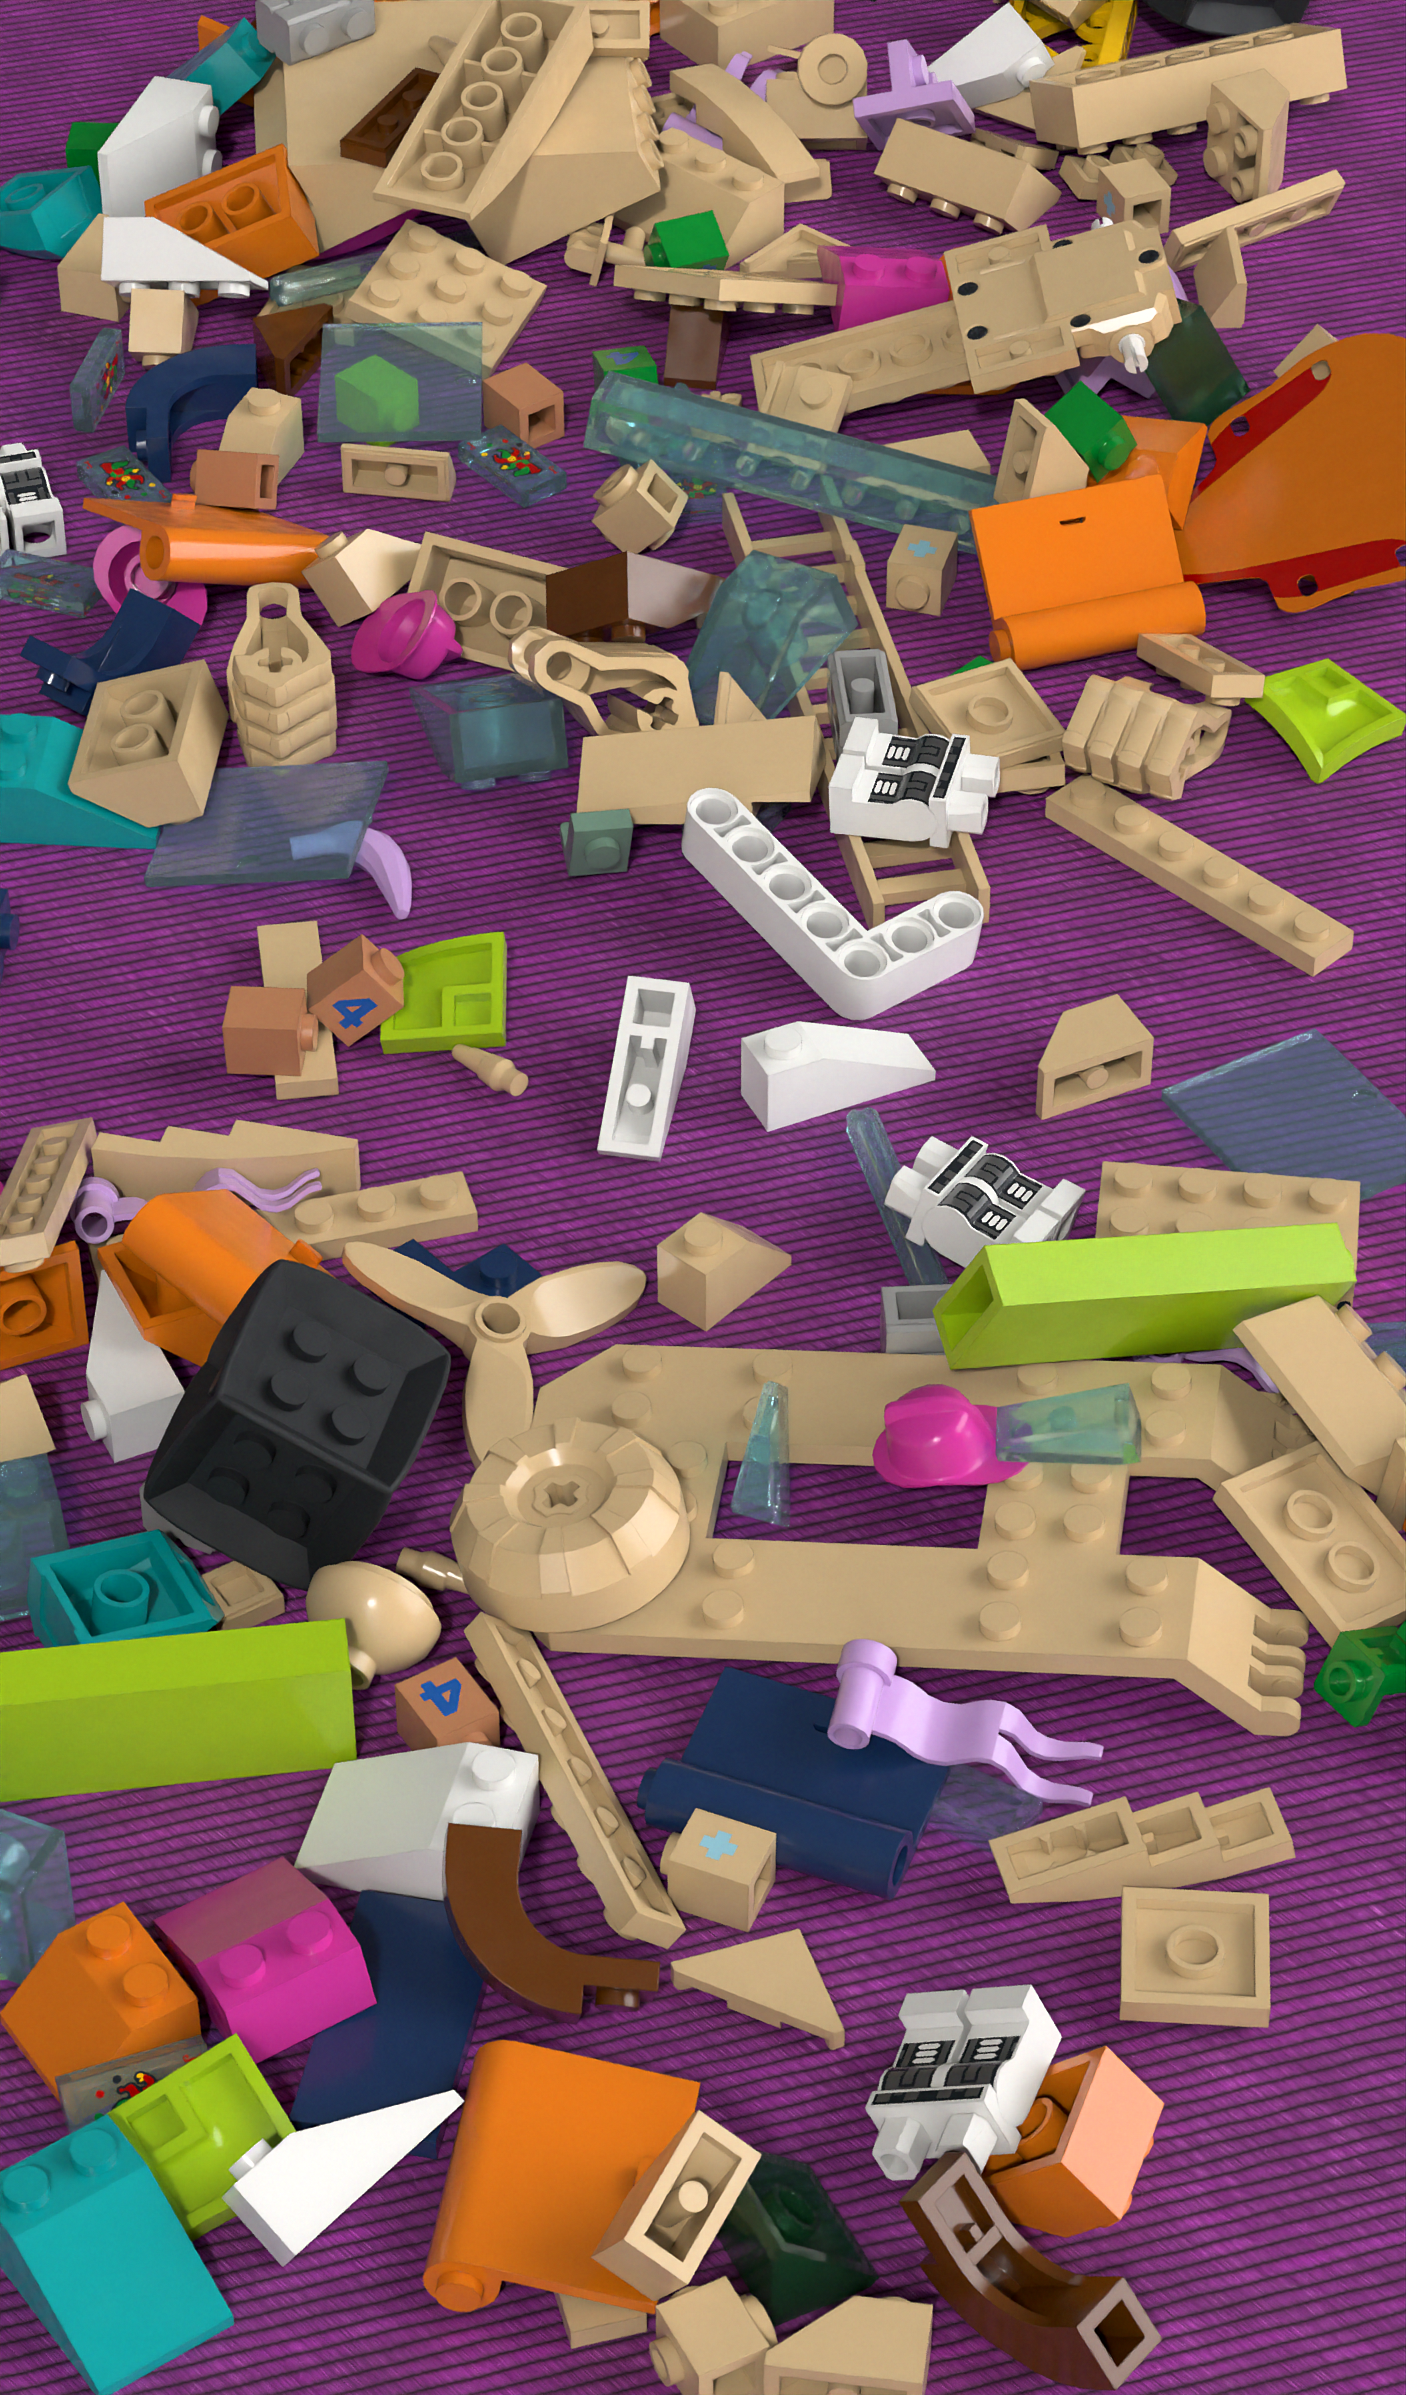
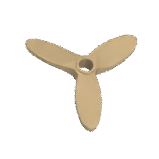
M347 1242L343 1247L341 1255L342 1262L348 1272L363 1286L390 1305L439 1331L461 1348L465 1357L470 1361L462 1394V1420L467 1448L476 1469L482 1463L488 1449L506 1436L511 1439L530 1430L533 1418V1379L527 1355L567 1348L608 1329L636 1308L646 1284L645 1273L634 1265L620 1261L599 1262L572 1267L540 1277L508 1298L501 1296H488L467 1289L419 1261L372 1243Z

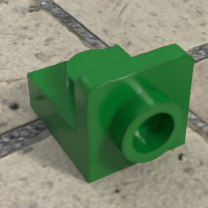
M1395 1625L1340 1632L1314 1682L1315 1691L1353 1727H1362L1369 1724L1384 1695L1406 1693V1642L1396 1633L1398 1628Z

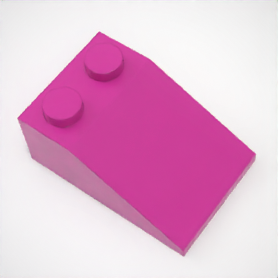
M818 245L817 257L823 283L838 285L836 306H829L835 332L948 301L950 289L942 261L919 249Z
M284 1857L153 1920L155 1930L224 2040L237 2033L255 2064L377 2004L359 1942L330 1899Z

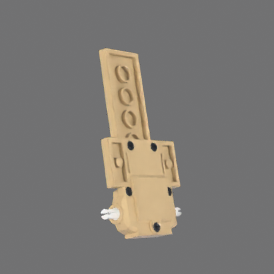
M1102 217L1103 224H1100L1099 219H1096L1091 225V231L1054 241L1050 240L1047 225L1043 224L945 251L944 257L954 300L750 355L758 409L760 411L776 360L784 361L787 366L798 368L799 365L849 375L853 382V388L843 416L879 404L895 403L903 400L905 397L927 391L950 388L957 383L968 380L972 382L974 393L978 394L989 390L1005 389L1012 384L1041 376L1056 375L1064 370L1080 366L1077 351H1079L1082 358L1112 356L1117 361L1125 363V368L1128 372L1137 374L1136 367L1138 366L1140 372H1143L1148 366L1147 357L1151 354L1154 344L1167 338L1174 324L1182 322L1158 226L1145 229L1135 220L1113 224L1109 218Z

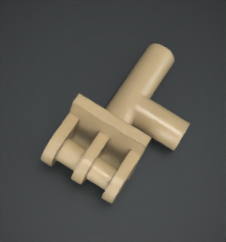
M608 215L605 218L604 225L594 222L570 234L564 255L565 263L572 269L590 273L589 285L597 286L603 262L615 265L646 266L643 254L645 233L641 228L630 227L627 229L623 245L609 242L614 216Z

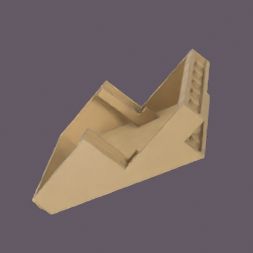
M483 0L374 2L375 32L373 35L290 66L281 59L276 58L262 79L253 86L256 154L281 143L286 147L288 167L303 188L315 218L319 253L413 209L374 200L373 190L383 175L385 168L341 157L340 140L415 67L441 74L444 66L439 56L429 47V38L433 35H438L458 44ZM589 57L555 120L517 175L472 221L466 220L489 258L506 265L661 191L658 169L664 165L659 150L654 143L660 137L656 125L650 116L656 110L652 98L646 89L652 86V83L643 64L644 61L648 60V57Z

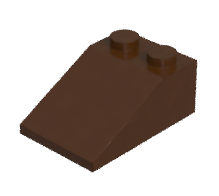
M625 551L546 575L547 630L577 642L643 643L646 641V635L669 629L746 595V583Z

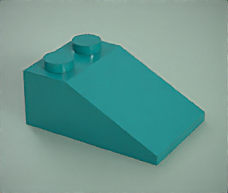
M24 713L0 714V843L157 849L162 825L147 828L71 792L68 781L83 729L55 717L31 716Z
M108 2114L0 2172V2267L95 2395H111L234 2325L232 2312L148 2165Z

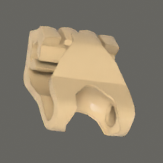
M277 582L250 587L247 592V619L233 645L227 667L229 711L233 723H236L238 728V741L247 766L250 768L254 767L273 776L277 780L284 781L319 760L331 756L337 750V711L331 652L302 617L299 592L296 587L290 583ZM271 604H278L287 609L286 616L278 619L264 618L260 615V612L264 607Z
M539 626L523 627L509 641L507 661L510 667L520 676L556 694L570 714L593 736L699 726L688 681L689 671L685 663L679 660L677 656L655 645L630 642H577ZM541 640L532 651L528 666L524 660L525 648L531 642ZM552 656V661L546 667L548 659ZM622 687L648 700L646 707L641 709L608 693L607 702L611 715L604 722L589 695Z
M1093 674L1085 684L1083 693L1061 741L1065 759L1064 764L1074 771L1092 773V778L1099 782L1110 784L1132 793H1150L1159 799L1174 801L1182 797L1184 782L1210 766L1222 754L1232 711L1231 709L1206 701L1197 704L1181 703L1176 699L1151 692L1154 684L1129 676L1113 681ZM1201 730H1205V733L1200 738Z

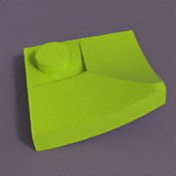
M1328 658L1267 676L1264 681L1262 698H1245L1244 700L1259 712L1285 739L1297 755L1310 779L1316 784L1324 782L1342 766L1369 749L1401 736L1406 724V714Z
M491 932L448 939L396 956L404 970V1007L381 1023L380 1042L384 1054L453 1050L457 1044H464L471 1048L506 1046L507 944L504 932Z
M237 2033L107 2113L148 2165L191 2242L237 2216L222 2199L225 2193L237 2182V2179L228 2169L261 2139H264L274 2149L290 2133L296 2132Z

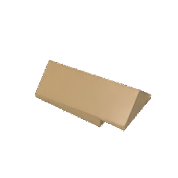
M809 715L583 737L577 813L629 809L632 824H684L690 796L696 791L705 788H718L728 791L755 817L762 802H811L826 764V752L816 716Z

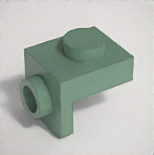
M629 809L570 813L569 822L562 823L559 832L568 876L627 871L633 832Z

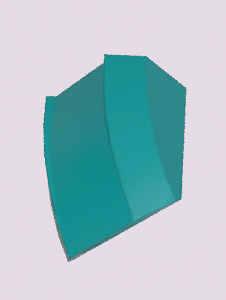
M91 165L19 173L0 187V249L25 257L63 259L99 213L103 214L101 189Z
M160 1529L30 1559L27 1603L34 1635L39 1637L44 1648L206 1632L215 1626L225 1615L192 1560Z

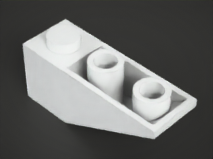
M104 217L101 281L118 288L120 296L131 298L132 288L184 290L189 298H199L200 290H218V296L226 298H249L250 290H268V281L154 217Z

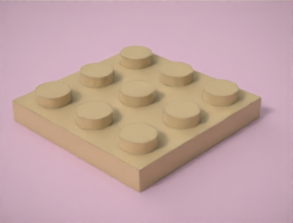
M407 219L349 299L344 316L482 382V380L493 375L542 302L547 285L530 278L522 271L511 269L484 256L476 249L465 247L440 235L428 226L420 225Z
M615 265L613 286L635 289L634 299L665 301L666 293H669V304L700 306V303H704V309L736 311V308H739V305H743L744 302L743 310L775 313V310H778V303H783L782 312L813 315L814 305L836 306L838 285L728 270Z

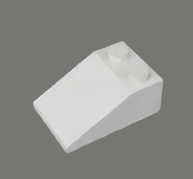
M154 76L97 153L103 214L110 217H145L144 201L222 168V154L216 150L215 139L219 123V111L217 107L213 106L212 85Z
M465 1742L335 1763L294 1867L313 1883L359 1892L367 1890L444 1902L442 1892L444 1839L448 1823L522 1830L520 1869L540 1813L538 1755Z

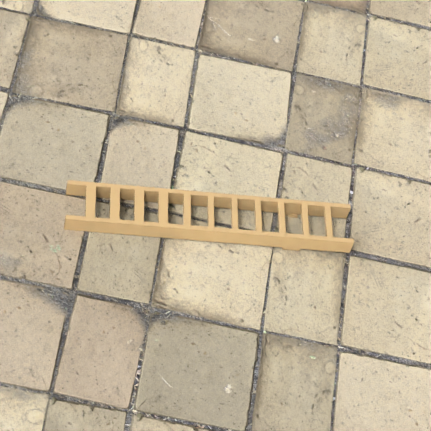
M819 481L818 516L824 532L751 541L734 493H722V528L742 583H746V594L751 603L791 717L816 716L826 752V764L817 788L830 821L829 784L835 771L833 760H836L833 738L824 739L820 724L830 723L827 703L812 705L807 693L808 690L827 688V668L799 671L794 657L862 648L884 651L897 719L901 729H898V735L918 738L929 734V731L908 702L911 693L910 683L865 572L864 559L856 540L853 541L830 481ZM832 551L837 564L765 573L767 571L765 559ZM845 583L849 596L775 605L770 592ZM857 615L862 629L787 638L782 624ZM953 831L948 848L930 846V838L913 842L891 839L863 843L861 836L834 833L869 930L885 922L886 905L929 900L948 891H960L970 894L977 899L984 911L982 924L989 923L990 886L969 833ZM952 858L956 868L879 880L876 879L873 871L874 868Z

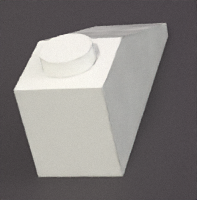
M1008 2L929 65L927 69L929 73L935 72L938 82L952 80L970 109L1018 95L1026 87H1030L1029 80L1043 78L1046 71L1055 64L1042 40Z
M628 976L597 1147L598 1154L660 1162L686 1069L696 1013L689 983Z
M796 1021L741 1038V1095L767 1132L935 1080V1069L909 1034Z
M102 1270L86 1369L89 1401L81 1403V1414L91 1440L102 1439L114 1463L158 1448L185 1391L160 1347L143 1339L105 1270Z
M455 2090L290 2133L274 2149L264 2139H261L228 2169L237 2179V2182L225 2193L222 2199L279 2264L284 2267L455 2111L464 2100Z

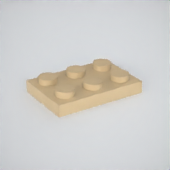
M1319 1440L1220 1484L1212 1498L1213 1501L1331 1648L1342 1631L1397 1626L1406 1620V1541L1362 1487L1344 1474Z

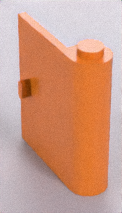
M1161 474L968 511L993 631L989 633V647L994 662L1011 658L1020 671L1137 649L1139 633L1191 634L1195 637L1203 635L1206 627L1203 598L1194 581L1184 582Z
M172 493L171 503L85 497L83 499L82 509L142 530L139 559L143 573L151 581L243 586L277 582L290 583L296 588L312 589L301 571L318 558L314 549L321 542L329 538L326 534L252 508L195 505L197 495Z
M228 1189L157 1195L138 1211L126 1228L122 1238V1245L221 1327H223L257 1277L269 1265L279 1259L305 1264L334 1277L319 1265L323 1260V1256L302 1239H298L295 1244Z
M497 2040L479 2047L471 2069L423 2273V2284L430 2295L435 2297L439 2304L449 2310L470 2312L494 2302L499 2294L501 2282L507 2281L655 2315L658 2300L652 2301L595 2261L591 2256L626 2196L633 2188V2185L639 2181L695 2112L700 2082L518 2041Z

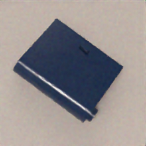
M725 1666L681 1760L678 1761L666 1757L658 1769L653 1767L647 1769L638 1790L637 1807L645 1810L647 1826L670 1833L677 1832L682 1834L695 1808L776 1833L777 1866L892 1900L903 1882L953 1765L941 1766L925 1763L912 1757L894 1742L873 1734L870 1736L868 1745L864 1748L847 1749L838 1746L827 1735L836 1699Z

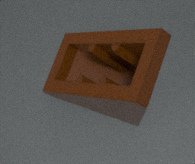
M321 303L252 318L257 366L271 390L294 397L335 351L333 305Z
M671 304L664 368V386L716 390L731 333V322L725 311L704 309V306Z

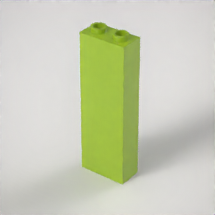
M1337 1223L984 1245L932 1309L950 1370L1245 1348L1233 1331L1242 1321L1319 1295L1334 1306L1357 1282L1354 1273L1353 1257L1345 1247Z
M345 1618L0 1652V1802L333 1768L335 1763L357 1760L351 1667Z

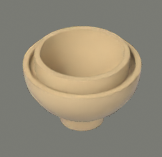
M345 1561L318 1569L310 1582L305 1600L308 1621L345 1618L352 1689H367L374 1676L401 1672L423 1660L440 1636L441 1623L427 1596L410 1581L388 1569L365 1562Z

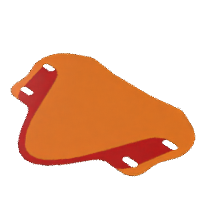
M1363 333L1338 340L1314 351L1297 362L1269 387L1230 408L1213 421L1207 435L1217 458L1214 469L1193 489L1183 530L1173 529L1184 582L1194 581L1195 584H1204L1245 578H1260L1268 582L1279 609L1288 613H1298L1315 608L1359 589L1406 580V566H1401L1396 557V551L1406 545V338L1389 333ZM1325 360L1331 373L1328 377L1317 380L1313 375L1311 367L1316 362ZM1238 417H1245L1250 430L1244 435L1235 436L1231 428V422ZM1312 575L1318 585V590L1310 596H1303L1297 585L1298 581L1304 576Z

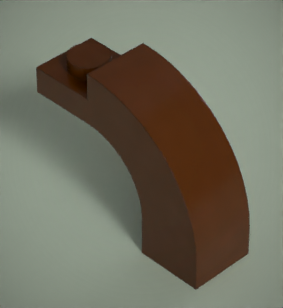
M448 1823L442 1861V1892L446 1915L454 1938L464 1957L488 1986L503 1998L525 2011L556 2022L575 2025L581 2016L583 1996L595 1997V2007L598 2009L618 2012L639 2011L640 2001H653L658 1993L660 1962L573 1953L551 1943L533 1926L521 1903L518 1887L522 1830Z
M946 2152L898 2201L930 2251L919 2263V2266L937 2291L983 2338L1032 2371L1053 2381L1076 2388L1116 2391L1162 2340L1124 2276L1080 2275L1058 2266L1035 2250L1009 2222L966 2152Z

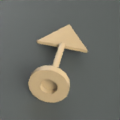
M825 33L817 36L803 48L802 52L771 45L767 46L766 51L798 59L797 76L801 87L812 99L823 104L839 105L851 100L861 91L866 81L868 63L863 49L853 39L843 34Z

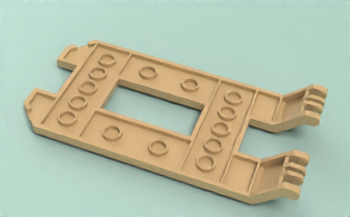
M615 1344L542 1386L539 1390L530 1430L554 1423L553 1419L579 1417L585 1422L601 1423L616 1429L622 1426L660 1450L662 1457L670 1464L679 1481L690 1526V1541L684 1562L678 1573L661 1593L633 1613L599 1627L565 1633L534 1632V1635L550 1651L838 1664L842 1648L847 1642L856 1639H867L879 1642L890 1648L897 1657L898 1667L1175 1679L1254 1735L1290 1736L1295 1734L1300 1728L1301 1706L1294 1699L1302 1694L1304 1688L1303 1673L1305 1672L1306 1655L1300 1647L1304 1646L1308 1641L1310 1624L1309 1619L1304 1613L1297 1610L1270 1609L1200 1558L1120 1555L1130 1476L1198 1478L1217 1491L1222 1482L1318 1440L1299 1415L1288 1414L1223 1365L1072 1360L950 1370L946 1355ZM927 1384L947 1385L960 1391L972 1405L1003 1407L1020 1415L1033 1430L1036 1447L1032 1460L1019 1474L1002 1482L988 1484L978 1549L712 1538L728 1461L874 1466L873 1449L877 1438L885 1430V1405L897 1401L899 1397L914 1388Z

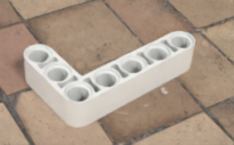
M705 788L696 791L690 796L687 803L681 843L682 852L686 859L840 1016L851 1020H865L874 1017L955 975L973 963L982 928L984 911L980 902L970 894L960 891L941 893L867 931L735 796L728 791L718 788Z

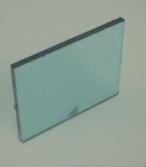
M402 322L323 324L317 426L318 442L481 440L483 323Z
M387 761L215 769L203 816L196 817L180 825L164 824L163 833L144 876L146 886L163 887L349 879L367 828L372 823V815L389 772Z
M1316 1028L1245 1057L1237 1058L1230 1063L1162 1090L1161 1099L1231 1171L1360 1181V1201L1369 1199L1375 1194L1406 1182V1116Z

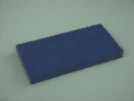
M361 1890L349 1929L361 1946L377 2004L315 2034L289 2116V2120L296 2132L451 2090L457 2092L488 1984L475 1972L459 1948L447 1919L444 1902ZM449 2116L406 2155L437 2160Z

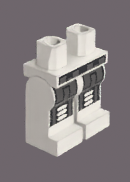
M22 443L2 445L0 448V565L11 564L8 533L18 562L67 554L63 510L58 497L54 498L46 471L42 467L38 449L27 451ZM32 532H42L50 535L49 539L40 543H29L23 540V536Z
M855 716L843 748V754L840 755L829 784L830 833L912 842L930 838V846L948 848L953 831L982 835L987 822L988 797L995 798L1000 784L999 757L970 754V736L952 734L949 740L938 734H925L918 738L879 733L877 719Z
M931 1136L918 1153L913 1168L910 1169L904 1165L892 1179L884 1205L912 1219L905 1238L921 1247L928 1242L937 1252L966 1268L984 1245L1067 1240L1086 1190L1065 1179H1062L1052 1189L1020 1173L1016 1165L1005 1156L996 1153H986L988 1144L973 1136L959 1150Z
M1031 1984L972 1989L970 1996H968L965 1989L906 1994L898 2015L906 2028L905 2036L893 2067L884 2071L880 2078L878 2091H872L865 2107L879 2130L872 2155L885 2176L892 2181L914 2180L920 2171L924 2159L938 2158L939 2160L946 2152H966L981 2176L990 2155L1015 2154L1022 2137L1016 2127L1021 2125L1028 2116L1062 2036Z

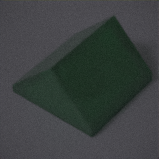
M1176 298L1182 322L1174 324L1169 336L1154 344L1151 354L1147 357L1148 366L1144 371L1174 421L1204 423L1206 426H1209L1216 418L1226 412L1251 390L1202 305Z
M755 2149L762 2155L716 2236L750 2293L764 2307L773 2328L870 2288L878 2280L879 2275L810 2165Z

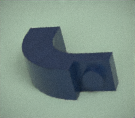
M256 343L218 345L179 354L159 363L147 371L134 384L129 392L125 406L129 453L137 452L138 462L148 461L149 483L171 482L172 450L175 441L181 434L205 422L228 419L229 414L252 387L259 389Z
M130 588L109 629L99 641L87 650L77 654H67L30 635L19 656L39 666L35 677L44 682L39 691L40 694L88 717L97 683L179 665L201 625L177 610Z

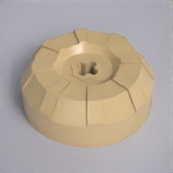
M579 1417L553 1419L554 1423L528 1430L511 1439L506 1436L488 1449L482 1463L475 1471L469 1484L464 1485L452 1508L450 1516L452 1545L467 1592L485 1613L504 1620L510 1626L519 1629L545 1633H565L599 1627L623 1618L643 1607L666 1588L678 1573L688 1551L690 1526L680 1484L674 1470L662 1457L661 1451L622 1426L616 1429L601 1423L585 1422Z

